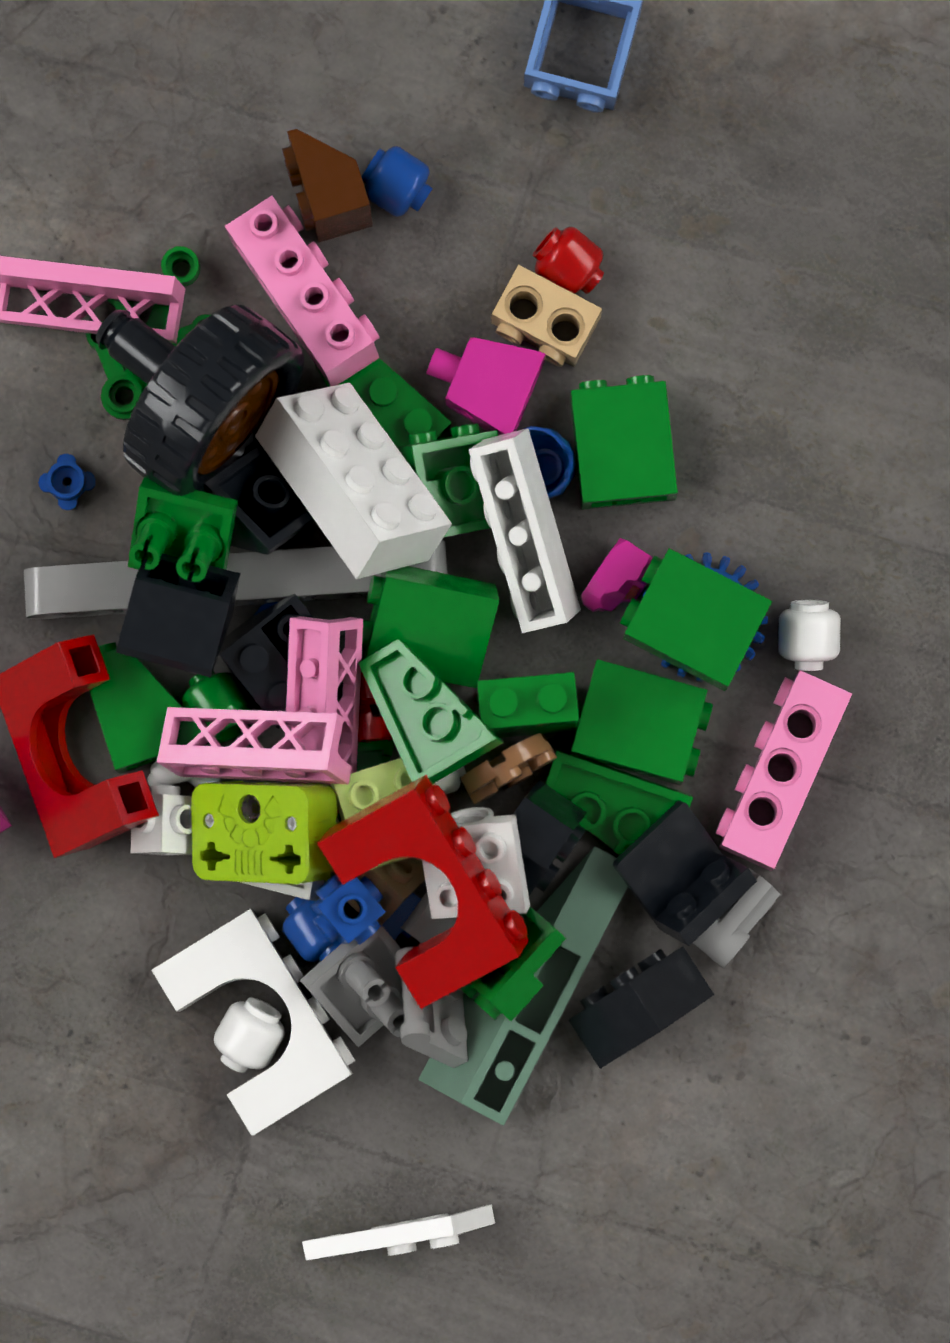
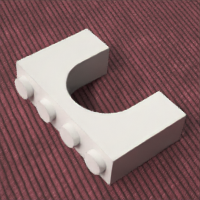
M249 909L151 971L177 1012L183 1011L221 986L237 980L260 981L274 989L285 1002L291 1018V1036L284 1054L269 1069L227 1094L251 1136H254L353 1075L348 1065L355 1062V1059L341 1036L335 1040L331 1039L323 1025L330 1018L322 1005L314 996L310 999L306 998L298 984L304 975L291 954L282 958L273 944L280 936L266 913L257 917L255 912Z

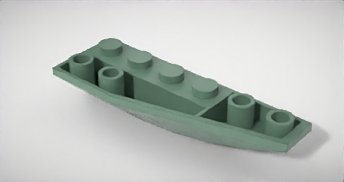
M594 846L536 911L566 939L534 974L544 986L531 999L529 1004L512 1021L508 1020L502 1013L494 1020L473 1001L480 994L479 992L472 999L464 993L463 1006L467 1029L468 1062L452 1068L430 1057L418 1079L419 1081L503 1126L505 1125L628 887L613 867L616 857Z

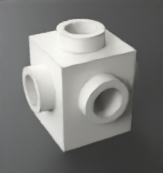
M152 786L151 794L159 816L131 829L130 853L164 856L192 855V796L180 795L181 787Z

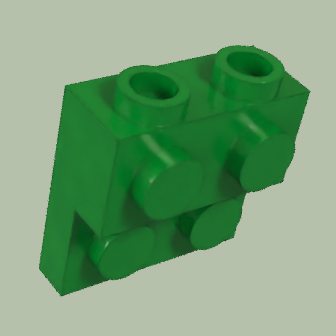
M479 423L450 427L452 437L437 439L436 431L408 435L409 445L397 447L451 521L452 525L444 537L490 528L484 515V501L480 487L471 471L469 449L484 439L498 436L497 430L480 431Z
M529 907L527 913L520 914L526 924L527 938L529 939L520 956L460 988L471 999L479 992L480 994L473 1001L494 1020L502 1013L508 1020L512 1021L529 1004L531 999L544 986L534 974L566 939L531 907Z

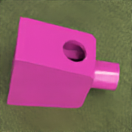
M470 337L462 357L436 348L426 374L451 384L445 398L446 406L471 422L479 423V426L486 431L497 430L499 436L517 431L545 363V353Z

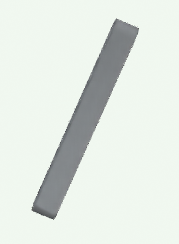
M441 540L429 561L410 566L448 574L446 542ZM333 546L274 550L268 555L258 552L230 553L227 570L241 573L235 606L277 602L292 594H296L301 602L368 597L369 586L373 576L356 579ZM128 561L42 566L24 569L26 618L57 619L126 614L134 581L139 570L128 567Z

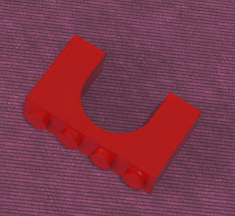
M94 634L59 641L0 673V707L54 858L90 849L159 816L143 770L106 779L95 785L80 774L70 757L66 744L65 723L71 704L81 694L110 680Z
M427 775L420 777L329 828L317 842L342 884L351 881L385 861L398 857H414L427 861L441 870L451 882L458 902V914L455 924L446 931L407 951L395 967L420 1009L518 958L529 942L524 920L517 911L509 909L501 896L502 888L498 878L490 869L483 867L475 854L476 846L470 833L464 827H458L449 812L450 804L447 796L438 785H432Z

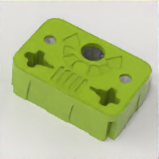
M233 780L199 784L194 789L191 797L192 864L196 875L204 880L301 884L328 880L330 872H334L317 842L329 828L336 825L337 798L335 791L330 785L325 783L300 784Z

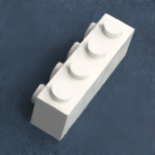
M529 428L484 439L469 449L471 456L470 467L473 477L480 487L484 501L485 519L489 527L492 528L497 545L498 563L506 576L511 593L510 603L512 611L519 620L521 631L526 633L567 623L581 608Z

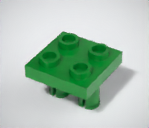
M144 477L139 486L128 567L139 570L143 561L148 559L145 564V570H152L158 566L162 553L180 557L176 564V571L181 578L187 580L191 571H195L192 582L203 580L209 565L227 570L238 500L198 490L184 496H178Z

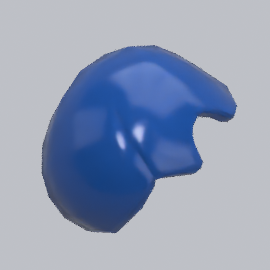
M536 426L527 427L529 428L549 499L563 494L575 476L576 460L571 444L556 430Z

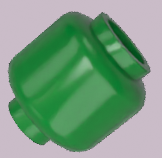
M213 670L211 677L196 674L190 679V688L182 697V708L252 710L251 703L238 679L228 672L215 673ZM212 722L205 723L207 724V726H209ZM229 723L215 737L219 743H224L236 738L243 732L237 723Z

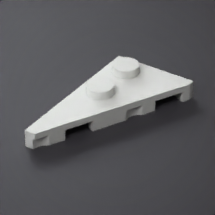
M491 1204L452 1215L447 1213L372 1227L369 1230L302 1241L306 1261L387 1247L388 1256L416 1251V1242L429 1240L431 1249L460 1243L458 1234L495 1224Z

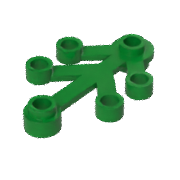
M183 246L173 247L162 258L161 269L163 275L175 276L184 287L193 284L200 274V264L196 254L191 249ZM178 262H186L190 265V271L187 275L179 277L173 273L174 266ZM107 299L108 303L116 310H126L121 301ZM128 301V303L130 304V306L133 308V307H134L133 301ZM154 304L146 324L154 329L165 330L169 305ZM200 315L194 319L192 324L178 330L177 342L172 344L177 346L193 328L210 315ZM86 333V339L89 345L97 351L108 379L101 390L102 405L112 417L119 420H129L147 384L128 369L124 371L123 366L109 355L108 349L101 350L98 344L93 341V334ZM124 389L131 390L134 393L132 402L127 405H121L117 402L118 393Z

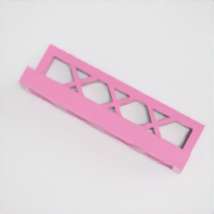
M0 256V323L97 334L103 322L99 320L93 310L107 299H118L126 310L130 312V318H139V315L153 304L169 305L166 329H152L169 342L175 344L177 342L186 289L175 276ZM11 287L29 289L37 300L21 313L7 311ZM37 290L49 292L41 297ZM63 293L74 294L82 307L67 318L56 317L48 304ZM82 295L92 296L94 298L86 302ZM128 301H135L140 303H138L136 306L132 308ZM44 309L48 316L37 315V313ZM89 314L93 321L81 319Z
M303 616L292 617L289 624L286 712L338 713L342 716L344 720L337 756L352 765L351 773L357 772L361 669L358 663L362 661L363 618L348 617L325 620ZM340 631H345V648L340 654ZM342 682V683H343V696L341 697L340 701L338 702V700H337L338 687H339L340 683ZM290 725L292 730L296 727L295 725ZM315 726L300 739L307 750L322 751L326 727ZM294 745L290 748L293 750H297ZM290 782V783H300V784H304V783H306V782Z
M167 707L157 763L180 777L349 784L352 765L337 756L344 720L338 713ZM181 721L195 722L201 730V733L187 745H176ZM205 722H212V723H211L209 726H207V724H206ZM229 723H237L244 734L229 747H222L215 736ZM271 725H280L286 736L271 749L264 748L257 738ZM290 725H295L296 727L292 730ZM315 726L326 727L322 751L307 750L300 741ZM251 744L254 748H246V747ZM294 745L297 750H293L290 748Z

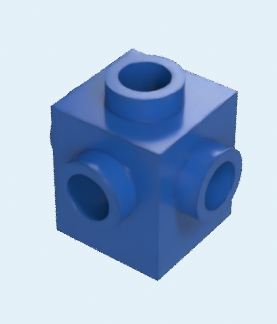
M335 874L315 891L319 898L310 905V908L317 915L312 921L330 942L337 939L340 943L349 944L355 940L360 945L381 927L377 919L386 911L378 902L384 897L366 876L360 880L356 877L342 884ZM351 899L355 900L360 906L359 914L353 919L348 918L343 911L344 904Z

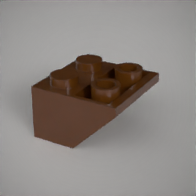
M298 129L287 131L290 146L282 148L292 187L301 185L303 189L302 192L296 193L306 232L315 229L320 243L372 227L370 203L356 159Z

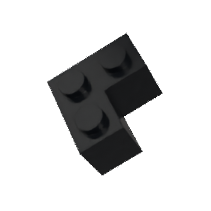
M540 780L524 797L513 815H516L529 896L536 887L542 892L546 890L560 870V868L553 864L554 860L558 859L564 863L586 832V829L579 824L587 812Z
M683 946L668 956L665 955L662 949H659L637 964L642 973L639 974L633 966L610 981L614 988V991L611 993L607 991L605 986H602L580 1001L584 1010L569 1019V1022L600 1069L658 1034L714 996L711 988Z

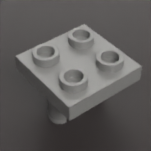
M382 925L370 938L360 945L355 940L349 944L341 943L300 979L303 985L357 1047L361 1046L383 1025L394 1036L401 1037L400 1027L405 1023L402 980L395 969V953L401 948Z

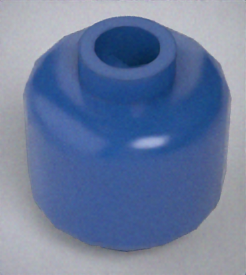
M393 146L386 152L380 148L362 175L368 200L396 217L404 215L410 207L418 212L433 189L426 184L430 175V169L427 164L398 146Z
M296 897L285 908L290 915L283 923V934L304 960L310 962L322 961L341 943L337 939L330 942L312 921L317 915L310 908V905L316 900ZM343 909L344 914H345L348 918H350V916H349V915L346 913V911Z

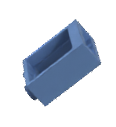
M545 0L524 74V87L531 88L533 95L547 100H558L559 96L577 100L576 105L588 111L603 112L604 108L614 110L643 0ZM559 2L626 19L607 88L540 71Z

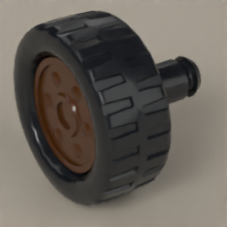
M230 305L211 314L193 328L177 346L173 345L139 318H130L128 310H115L101 324L96 335V340L101 350L108 349L109 355L147 384L131 413L125 430L123 453L126 461L143 477L148 478L165 490L178 496L187 495L195 490L205 492V482L260 444L255 435L273 403L278 397L296 393L304 368V356L300 346L271 322L244 305Z

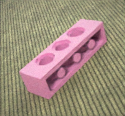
M801 670L798 671L793 680L784 678L773 702L781 706L774 724L768 721L764 722L754 747L762 750L755 767L746 764L735 787L736 791L742 793L735 811L726 808L715 834L723 837L718 848L769 871L775 869L852 693ZM802 713L810 718L813 730L809 737L798 738L790 733L787 725L790 715ZM782 756L792 763L793 776L789 781L779 782L770 776L768 763L771 758ZM761 799L771 804L774 810V818L769 825H757L750 819L748 810L752 801Z

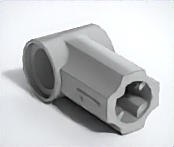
M750 868L749 870L757 882L693 942L695 946L722 968L743 947L751 936L748 934L750 930L763 918L780 895L769 882Z

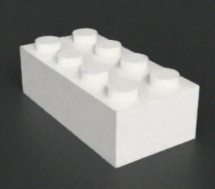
M351 383L276 398L255 437L354 577L360 579L429 561L452 523Z

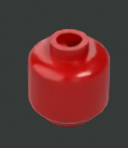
M573 226L563 230L557 227L553 228L533 253V256L537 259L535 272L539 276L574 294L580 290L585 294L590 293L604 275V272L599 268L604 256L603 251Z

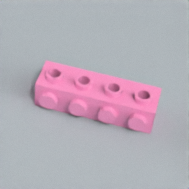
M270 196L225 225L232 244L330 386L339 385L380 358L374 344L380 338L377 331L365 314L357 318L349 307L354 302L352 295L340 278L331 281L324 271V268L329 265L328 261L314 241L306 245L298 232L304 228L289 205L281 209L274 197Z

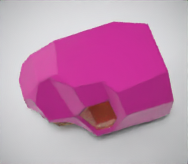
M620 538L581 595L583 605L592 612H612L618 605L630 602L632 598L637 600L647 583L641 580L653 558L629 541Z

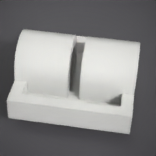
M484 807L466 808L451 813L458 827H464L473 838L476 846L475 854L483 867L490 869L498 878L502 888L501 896L511 911L515 910L519 914L527 913L530 901L516 815L494 816L493 810ZM422 860L432 919L457 918L458 902L451 882L436 866Z

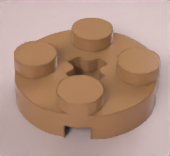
M538 733L502 751V754L490 762L488 760L484 761L460 778L474 805L499 792L498 788L505 785L511 788L531 777L533 771L542 768L557 758L543 733Z

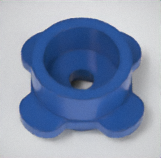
M71 454L60 455L57 458V463L49 469L48 473L42 474L39 478L40 489L45 493H51L58 499V505L63 510H73L76 508L78 498L85 491L93 490L96 484L93 473L89 471L84 472L76 464V458ZM65 478H70L72 480L70 486L63 485V480Z

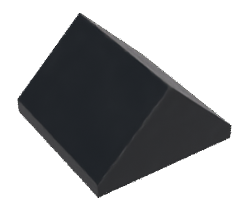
M261 444L204 483L206 493L238 500L231 546L268 555L315 521Z

